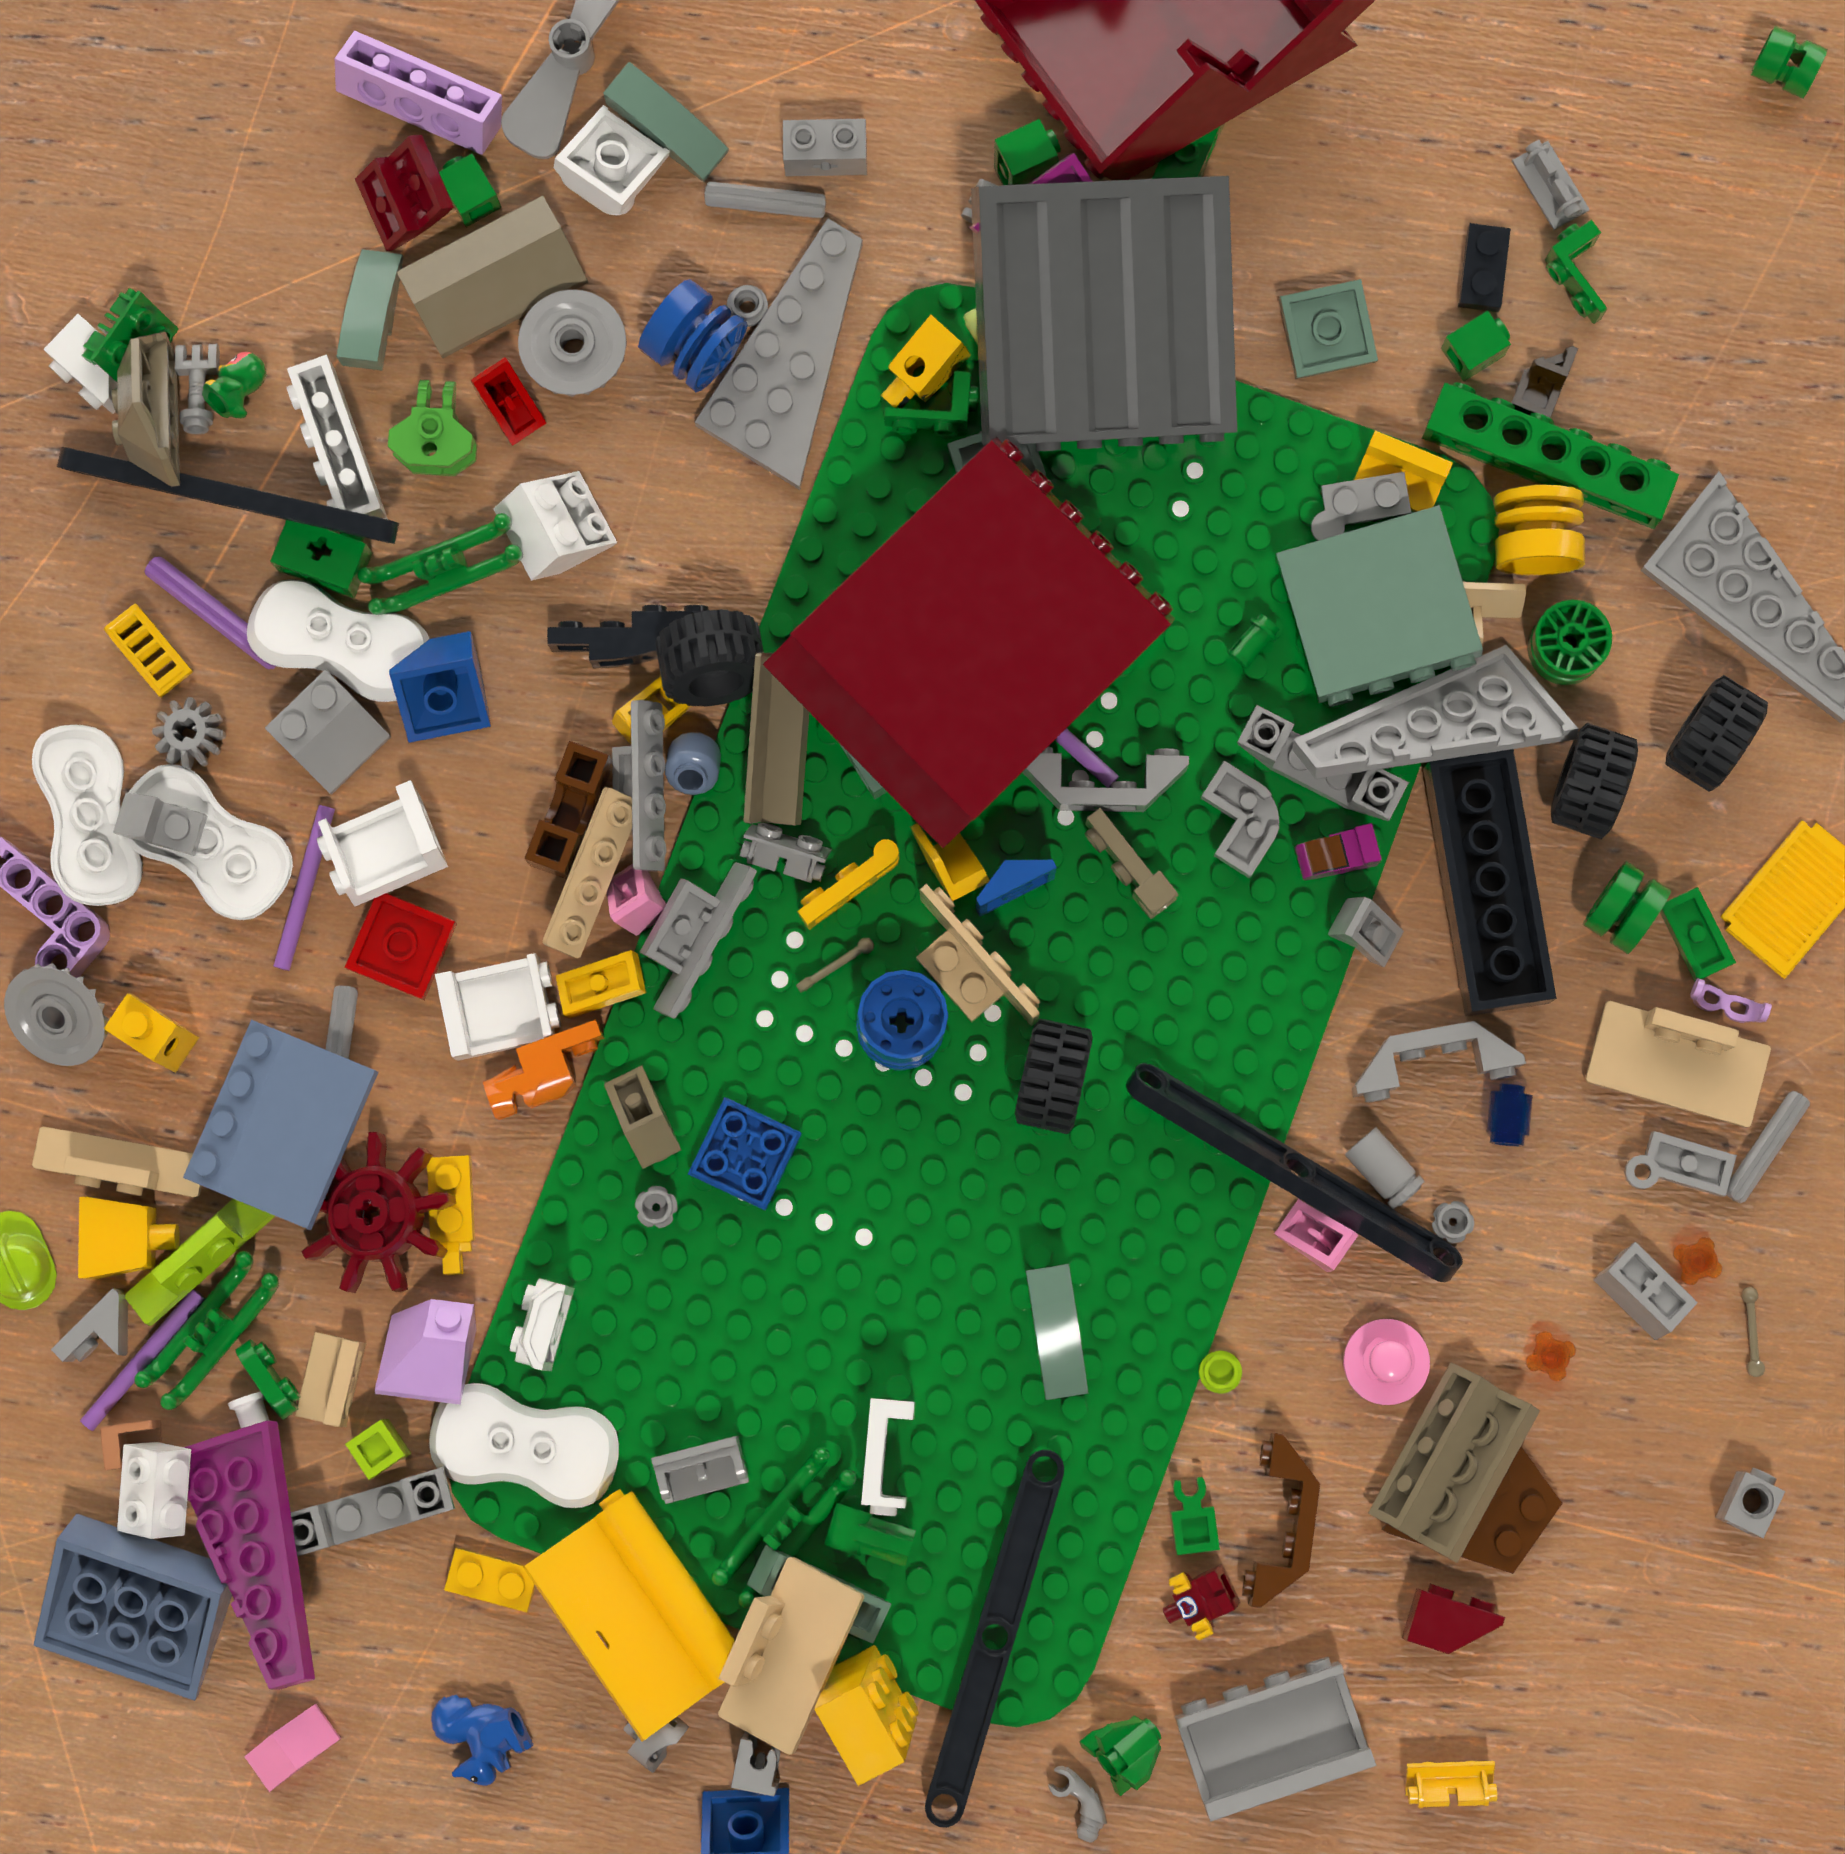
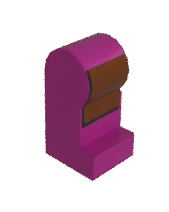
M1372 823L1332 834L1326 838L1304 842L1294 847L1303 880H1313L1375 867L1382 860Z

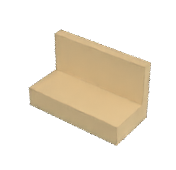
M315 1332L301 1389V1398H299L298 1402L299 1409L296 1411L295 1416L320 1421L323 1424L335 1427H347L366 1343Z

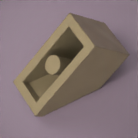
M643 1066L635 1068L604 1084L622 1130L643 1169L681 1151L671 1124Z

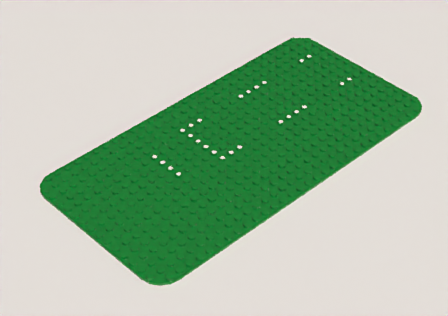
M943 283L914 290L888 308L872 333L760 623L759 629L764 653H774L791 636L790 633L956 474L947 444L982 432L978 345L967 329L963 318L964 314L976 308L975 287ZM930 315L956 336L969 351L971 356L957 371L971 372V386H979L977 411H969L968 432L959 431L957 436H939L934 434V430L917 429L916 433L902 434L892 431V427H887L884 424V408H894L881 396L896 379V376L888 366ZM925 366L916 368L913 372V377L920 376L924 372ZM954 374L928 401L924 402L915 394L903 409L951 412ZM1236 381L1237 432L1224 433L1225 441L1199 442V434L1184 435V443L1159 444V437H1143V445L1118 446V439L1102 440V448L1077 449V441L1061 442V450L1038 451L1046 476L1054 486L1051 490L1052 494L1061 503L1068 500L1081 512L1084 518L1080 522L1091 534L1096 530L1099 531L1114 547L1110 553L1121 564L1128 561L1138 570L1143 577L1140 584L1151 595L1155 591L1161 594L1172 606L1173 610L1169 614L1175 619L1067 729L1119 776L1116 782L1137 783V788H1144V762L1146 755H1154V750L1177 749L1179 750V756H1189L1187 771L1144 812L1103 811L1151 873L1154 875L1161 871L1178 893L1177 900L1152 919L1145 914L1132 897L1136 889L1132 883L1125 886L1111 869V865L1115 862L1106 850L1099 853L1085 836V832L1089 830L1085 825L1086 819L1095 811H1060L1023 773L960 832L985 869L989 880L1004 860H1053L1057 867L1054 880L979 917L976 911V898L987 884L954 900L955 907L953 909L955 912L953 914L961 923L968 919L983 936L981 940L983 944L981 946L989 955L996 951L1005 960L1012 970L1010 971L1011 976L1009 978L1017 987L1024 983L1040 1001L1038 1004L1039 1008L1037 1009L1040 1012L1039 1019L1091 1029L1093 1041L1074 1127L1068 1134L1022 1125L1016 1121L1015 1109L1034 1025L1031 1026L1004 995L976 1020L971 1022L916 960L920 953L947 931L920 900V888L925 884L933 891L937 887H940L945 893L946 891L927 864L910 828L917 822L888 792L875 800L873 799L838 741L810 712L801 825L769 824L780 827L783 830L782 834L798 838L799 835H807L817 838L823 842L822 846L832 849L825 863L818 862L825 865L822 880L820 882L813 879L812 883L783 874L787 859L781 857L779 858L776 871L748 864L747 858L740 857L744 841L752 842V840L743 838L745 832L751 824L758 826V823H744L752 693L740 700L730 702L715 740L721 752L719 778L712 789L706 793L694 795L658 890L667 904L679 880L685 879L715 897L735 862L750 866L757 871L753 878V889L749 896L739 903L732 916L733 924L725 937L719 939L712 952L713 958L708 970L699 976L691 990L692 997L688 1006L678 1013L674 1019L654 1010V1005L673 972L640 953L654 925L641 933L634 952L639 956L646 993L615 1003L612 1007L603 1031L605 1039L599 1041L598 1049L595 1051L468 1381V1384L480 1383L497 1388L518 1403L535 1409L550 1410L573 1406L590 1408L602 1414L612 1423L618 1436L619 1456L615 1475L602 1498L591 1505L578 1508H566L556 1505L532 1489L513 1482L498 1481L483 1484H463L449 1478L453 1495L473 1522L500 1539L542 1554L602 1512L603 1509L599 1503L618 1489H621L624 1495L633 1491L721 1621L740 1630L750 1608H742L739 1605L738 1597L748 1586L747 1583L765 1545L768 1544L762 1541L725 1585H715L711 1578L712 1573L816 1448H826L830 1454L829 1460L793 1505L804 1515H807L840 1473L848 1469L855 1473L856 1482L839 1503L870 1512V1505H861L871 1398L915 1402L914 1420L888 1418L882 1482L883 1495L907 1497L906 1508H897L896 1516L873 1514L875 1518L916 1530L906 1565H896L861 1553V1556L824 1545L834 1509L794 1556L891 1603L874 1643L848 1633L835 1665L875 1645L881 1656L884 1654L888 1655L894 1664L897 1672L895 1681L902 1692L907 1691L910 1695L952 1710L1026 1462L1029 1456L1036 1451L1042 1449L1051 1450L1062 1459L1064 1476L990 1723L1017 1728L1047 1721L1077 1700L1096 1667L1200 1379V1364L1204 1357L1209 1354L1271 1182L1135 1100L1127 1091L1126 1081L1139 1064L1147 1063L1154 1065L1282 1143H1285L1355 949L1354 946L1330 937L1328 932L1348 898L1366 897L1371 900L1373 899L1421 763L1383 769L1409 782L1390 820L1386 821L1346 809L1270 770L1237 744L1256 705L1295 724L1292 731L1304 735L1421 683H1411L1410 678L1393 682L1394 688L1383 693L1370 695L1368 689L1352 694L1353 700L1342 705L1329 707L1328 701L1319 704L1286 587L1277 564L1276 553L1317 541L1311 532V524L1318 513L1325 511L1321 486L1355 479L1375 430ZM1395 438L1453 462L1434 506L1440 505L1462 581L1487 583L1496 557L1495 540L1498 538L1500 530L1495 525L1496 512L1492 497L1469 469L1443 454ZM1394 518L1353 525L1348 524L1345 525L1344 533ZM1260 614H1263L1280 629L1275 635L1277 640L1275 642L1270 641L1253 660L1250 667L1246 669L1235 661L1227 651L1229 648H1232L1250 627L1251 623L1249 620L1252 617L1256 619ZM1451 666L1434 670L1435 676L1450 670ZM1055 740L1048 746L1053 748V753H1062L1061 787H1069L1070 781L1085 780L1094 782V788H1107ZM1224 761L1265 786L1271 792V797L1278 809V833L1250 879L1214 857L1236 820L1201 799L1204 791ZM1372 823L1382 859L1377 866L1313 880H1303L1295 846ZM921 827V829L923 830V832L925 833V835L927 836V838L929 839V841L931 842V844H932L933 846L936 845V844H938V843ZM889 839L896 843L899 849V862L894 869L809 930L798 914V910L804 907L800 901L819 887L826 891L838 882L835 875L846 866L855 862L859 867L874 856L873 850L879 841ZM870 938L873 941L874 949L871 953L860 954L802 993L796 987L805 978L812 976L857 947L860 939ZM907 970L921 973L936 983L945 997L948 1019L942 1044L932 1059L917 1068L898 1071L882 1067L867 1056L859 1043L856 1023L861 996L871 982L885 973ZM902 1015L897 1016L895 1023H890V1025L897 1026L898 1033H905L907 1026L912 1025L906 1023L905 1016ZM640 1066H643L681 1148V1151L644 1169L622 1130L604 1086L605 1083ZM724 1097L802 1133L766 1211L688 1175ZM652 1186L666 1188L667 1193L674 1195L677 1201V1211L672 1215L673 1221L663 1228H658L655 1225L647 1227L637 1217L639 1212L635 1208L636 1199L640 1193L647 1192ZM658 1203L653 1204V1211L657 1212L660 1210ZM1069 1264L1088 1393L1046 1400L1026 1271ZM539 1278L575 1288L552 1371L538 1370L529 1365L518 1363L515 1361L516 1353L510 1351L514 1331L517 1326L523 1328L528 1312L522 1310L528 1285L536 1286ZM738 1436L749 1482L665 1504L660 1494L651 1458ZM1047 1456L1039 1457L1032 1466L1033 1475L1039 1481H1051L1057 1474L1056 1462ZM998 1624L989 1625L982 1634L983 1643L990 1649L1002 1648L1008 1638L1007 1631Z

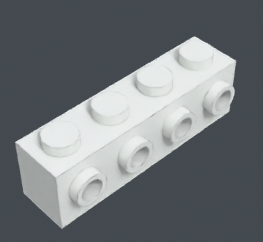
M324 355L287 368L292 385L286 386L290 400L295 410L301 408L305 423L300 424L304 440L308 448L315 447L319 461L313 462L321 486L328 484L332 499L327 500V505L388 520L336 370L328 356Z

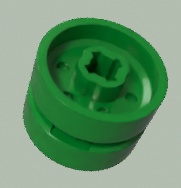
M1582 600L1558 602L1544 612L1531 630L1527 643L1529 660L1536 672L1547 681L1559 685L1580 683L1588 679L1609 655L1612 646L1611 626L1606 616L1596 606ZM1566 637L1572 644L1576 643V647L1573 648L1568 642H1563V638Z
M1625 861L1608 882L1583 922L1585 927L1600 937L1606 934L1614 924L1616 928L1610 937V943L1626 954H1629L1636 947L1671 894L1669 888L1655 879L1648 881L1639 891L1638 887L1643 880L1644 872L1628 861Z

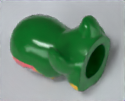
M241 352L226 365H220L218 367V379L208 380L203 386L202 396L216 413L224 418H245L247 416V411L244 408L245 397L258 390L266 379L264 362L251 352Z

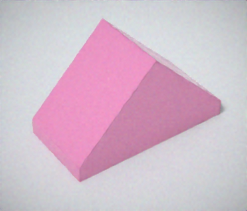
M633 864L613 876L607 890L610 917L616 924L636 936L657 922L666 905L648 871L635 870Z
M1299 1199L1274 1233L1278 1238L1326 1272L1335 1270L1358 1237V1234Z
M314 1704L271 1734L249 1752L245 1758L270 1792L341 1738L318 1705Z

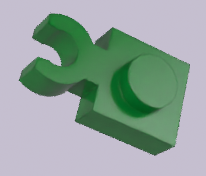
M1196 1477L1197 1491L1191 1496H1186L1182 1492L1180 1480H1174L1173 1493L1182 1502L1183 1510L1170 1511L1176 1555L1220 1550L1214 1506L1201 1507V1500L1206 1493V1483L1202 1477Z

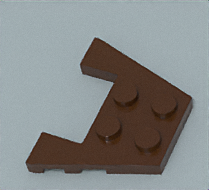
M1522 1446L1461 1556L1462 1558L1511 1574L1516 1571L1563 1504ZM1386 1523L1382 1528L1388 1534L1419 1543Z

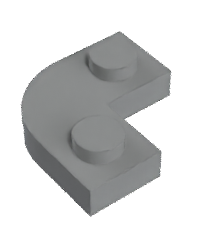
M1224 761L1204 791L1201 799L1236 820L1214 857L1250 879L1278 833V809L1271 797V792L1265 786Z

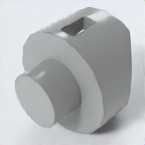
M676 1717L642 1742L628 1722L623 1730L636 1741L627 1753L650 1772L654 1773L667 1756V1746L676 1744L688 1730L689 1726L679 1717Z

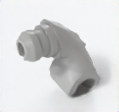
M1058 1766L1054 1771L1067 1776L1069 1783L1062 1788L1056 1787L1053 1784H1048L1051 1793L1057 1797H1066L1071 1794L1080 1801L1081 1809L1079 1813L1082 1815L1080 1817L1081 1823L1077 1828L1078 1838L1092 1843L1097 1840L1099 1830L1103 1828L1104 1824H1107L1106 1814L1099 1796L1072 1769Z

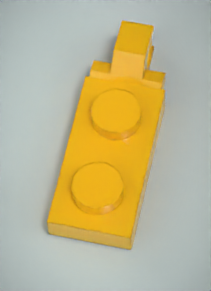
M471 1156L432 1157L427 1165L428 1195L435 1192L449 1193L455 1195L456 1204L444 1210L429 1211L430 1238L438 1240L448 1250L445 1257L442 1258L443 1274H464L463 1252L472 1251V1241H475Z

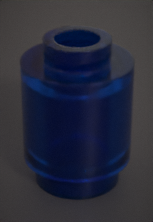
M1499 1084V1091H1490L1486 1132L1491 1133V1144L1524 1147L1525 1137H1528L1530 1133L1533 1095L1525 1094V1086Z

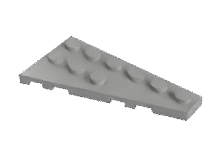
M829 218L825 221L695 421L696 427L798 490L801 489L818 415L821 411L839 333L844 321L847 301L863 246V239Z
M1718 471L1640 571L1839 723H1843L1845 721V651L1842 647L1837 646L1824 627L1825 622L1817 611L1812 610L1801 594L1803 591L1768 540L1762 538L1748 518L1749 513L1741 502L1738 503L1726 486V480Z
M1504 645L1481 657L1475 658L1476 664L1458 671L1450 669L1293 739L1292 750L1313 777L1317 779L1576 740L1578 727L1511 649Z

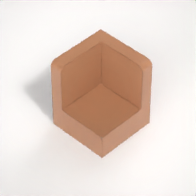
M161 1420L100 1427L104 1470L122 1469L124 1444L163 1443Z

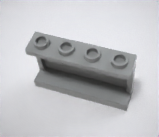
M1329 1657L1321 1658L1305 1664L1306 1672L1290 1677L1288 1671L1279 1672L1263 1679L1265 1686L1249 1691L1247 1685H1241L1222 1692L1223 1700L1207 1704L1206 1698L1181 1706L1183 1713L1174 1717L1210 1822L1376 1766L1372 1751L1367 1746L1343 1674L1344 1669L1340 1662L1331 1663Z

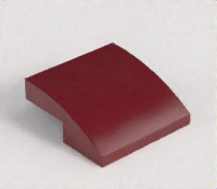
M422 135L408 136L388 157L375 158L355 178L386 251H393L411 241L436 224L454 208Z

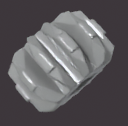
M187 697L183 709L175 700L171 701L170 708L173 713L168 716L165 712H158L157 717L165 724L164 726H157L152 729L153 735L162 738L155 745L156 750L159 753L168 752L166 761L173 765L181 760L182 767L191 769L194 758L202 766L208 765V758L205 753L210 751L214 755H219L221 749L213 741L226 738V733L216 728L223 722L222 717L219 714H211L212 706L206 701L197 707L196 700L192 697ZM185 728L193 729L197 732L193 739L182 735Z

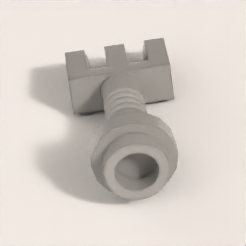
M201 344L192 345V360H187L185 345H176L175 371L178 376H189L188 409L180 412V423L183 425V430L189 434H205L209 431V426L213 424V413L205 409L202 390L205 384V375L219 374L220 351L218 344H209L208 359L203 360V347Z

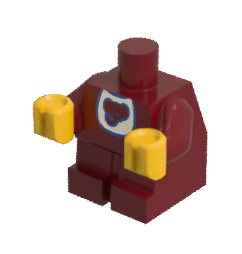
M1222 1564L1197 1575L1193 1579L1185 1572L1170 1578L1169 1585L1174 1587V1590H1172L1174 1594L1172 1596L1175 1602L1164 1607L1163 1613L1170 1624L1184 1618L1187 1626H1191L1192 1631L1196 1632L1195 1638L1202 1640L1213 1635V1619L1234 1611L1239 1606L1240 1600Z

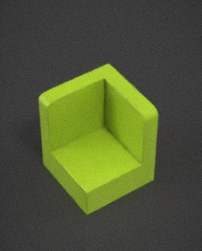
M389 1419L379 1420L345 1444L368 1480H372L399 1460L411 1455L410 1450Z

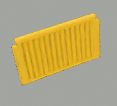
M1800 821L1721 915V919L1730 924L1725 931L1781 978L1785 979L1845 908V846L1818 823H1815L1810 828L1805 821Z

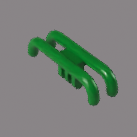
M499 513L492 522L390 563L377 567H362L359 569L357 576L365 584L381 583L414 571L418 578L428 581L426 584L395 596L373 598L368 604L369 611L375 615L399 612L515 566L523 558V552L519 546L514 544L508 545L504 553L469 567L463 553L465 550L507 533L512 527L511 518L505 513Z
M241 1251L236 1255L235 1263L157 1357L143 1371L135 1375V1384L140 1388H146L155 1383L169 1369L187 1346L194 1352L203 1353L181 1381L170 1392L161 1397L160 1404L164 1409L172 1410L177 1408L192 1394L279 1287L277 1275L267 1273L262 1277L261 1285L233 1319H230L219 1309L252 1268L254 1260L249 1252Z
M816 1448L712 1573L713 1583L717 1586L725 1585L762 1541L775 1551L779 1550L794 1557L832 1512L836 1502L839 1503L856 1482L855 1473L852 1470H843L807 1515H804L793 1503L817 1476L830 1457L829 1451L826 1448ZM748 1585L738 1597L739 1605L742 1608L748 1609L754 1598L761 1597L762 1594Z

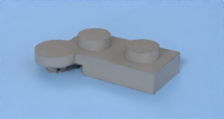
M1405 472L1321 486L1325 511L1318 513L1314 517L1311 524V532L1313 537L1319 541L1343 534L1345 525L1348 524L1353 525L1411 514Z

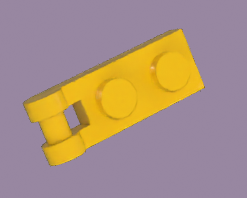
M889 839L879 841L874 847V856L859 867L855 862L849 864L835 875L838 882L826 891L819 887L800 901L804 907L798 910V914L809 930L894 869L899 862V849L896 843Z

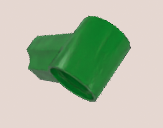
M836 1502L824 1545L861 1556V1553L889 1563L905 1566L916 1530L875 1518L868 1511Z

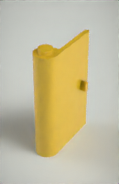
M618 1489L599 1503L603 1511L526 1564L523 1568L643 1742L704 1696L725 1683L718 1678L735 1639L633 1491L624 1495L621 1489ZM597 1633H599V1635L601 1636V1638L604 1640V1642H605L606 1645H607V1648H606V1646L604 1645V1643L602 1642V1640L600 1639V1637L598 1636Z

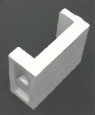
M411 780L395 787L400 798L397 801L336 827H331L326 818L318 821L323 836L317 838L319 848L325 860H332L336 869L329 872L333 885L339 896L346 893L355 907L448 867L424 803Z
M536 953L528 954L527 958L465 972L454 973L448 971L435 974L451 1057L457 1061L518 1048L554 1035V1029L561 1027L556 1003L549 1004L546 987L552 986L548 962L540 963V958Z
M871 1398L861 1505H870V1514L896 1516L897 1508H906L907 1497L883 1495L882 1482L888 1418L914 1420L915 1402Z

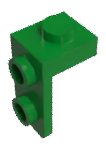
M1591 219L1581 227L1574 223L1560 233L1556 238L1558 243L1551 247L1545 261L1547 262L1546 268L1550 277L1558 285L1563 284L1572 295L1571 302L1578 314L1583 318L1588 317L1595 324L1602 319L1607 311V307L1572 262V260L1594 246L1601 234V231Z
M954 371L951 412L884 408V424L887 427H892V431L902 434L916 433L917 429L934 430V434L947 437L957 436L959 431L968 432L969 411H977L979 386H971V372Z

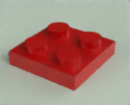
M387 893L374 898L344 968L425 1001L457 926V922Z

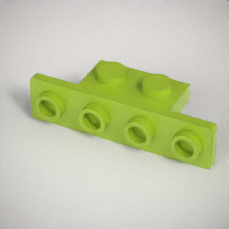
M232 1199L183 1242L177 1250H174L125 1294V1299L142 1321L148 1326H152L270 1222L275 1215Z

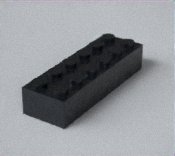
M1514 749L1428 762L1423 768L1465 1017L1551 1003L1557 997Z

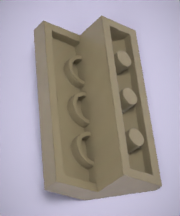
M544 196L521 206L397 271L404 288L442 359L527 315L530 309L544 297L563 290H575L588 283L561 226Z
M1450 1362L1368 1513L1424 1546L1458 1563L1540 1410L1532 1404L1500 1390L1483 1377Z

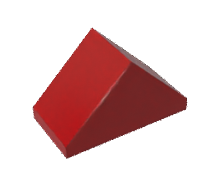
M506 357L470 380L478 397L512 446L547 424Z

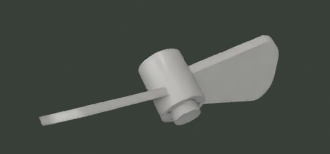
M575 0L570 19L561 20L552 27L549 33V45L552 52L503 113L501 119L502 129L505 137L512 145L537 159H549L557 154L560 149L579 75L586 73L594 63L595 53L591 41L620 0Z

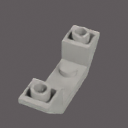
M1256 705L1237 742L1239 746L1270 770L1346 809L1386 821L1390 820L1409 782L1383 769L1315 779L1292 750L1293 739L1302 736L1292 731L1295 724Z
M1047 747L1022 773L1060 811H1096L1101 808L1102 811L1144 812L1187 771L1189 756H1179V750L1156 749L1154 750V755H1146L1144 762V788H1137V783L1130 781L1112 782L1111 788H1094V782L1085 780L1070 781L1069 787H1061L1062 753H1053V748Z
M1475 1021L1393 1035L1383 1042L1353 1086L1352 1094L1353 1097L1364 1096L1365 1103L1390 1099L1389 1091L1400 1087L1394 1060L1395 1055L1400 1056L1401 1062L1425 1058V1050L1441 1047L1442 1054L1468 1050L1466 1043L1471 1042L1478 1075L1489 1073L1491 1080L1516 1076L1515 1068L1526 1064L1525 1057Z
M444 1467L324 1504L291 1512L297 1556L455 1509Z

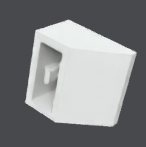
M579 471L521 483L493 508L496 515L505 513L511 518L512 527L506 534L512 544L521 548L523 552L521 562L531 581L561 574L613 547L617 543Z

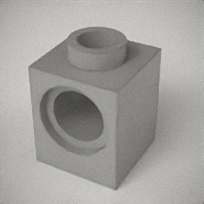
M1752 1468L1750 1474L1737 1471L1715 1518L1753 1537L1764 1539L1785 1491L1774 1486L1776 1482L1775 1477L1759 1469ZM1754 1488L1761 1496V1505L1755 1512L1749 1513L1743 1506V1496L1746 1491Z

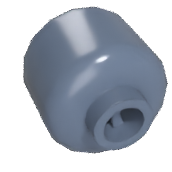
M690 732L675 738L668 748L665 764V775L668 783L675 790L689 795L703 794L712 789L719 778L721 752L718 744L712 738L702 733Z

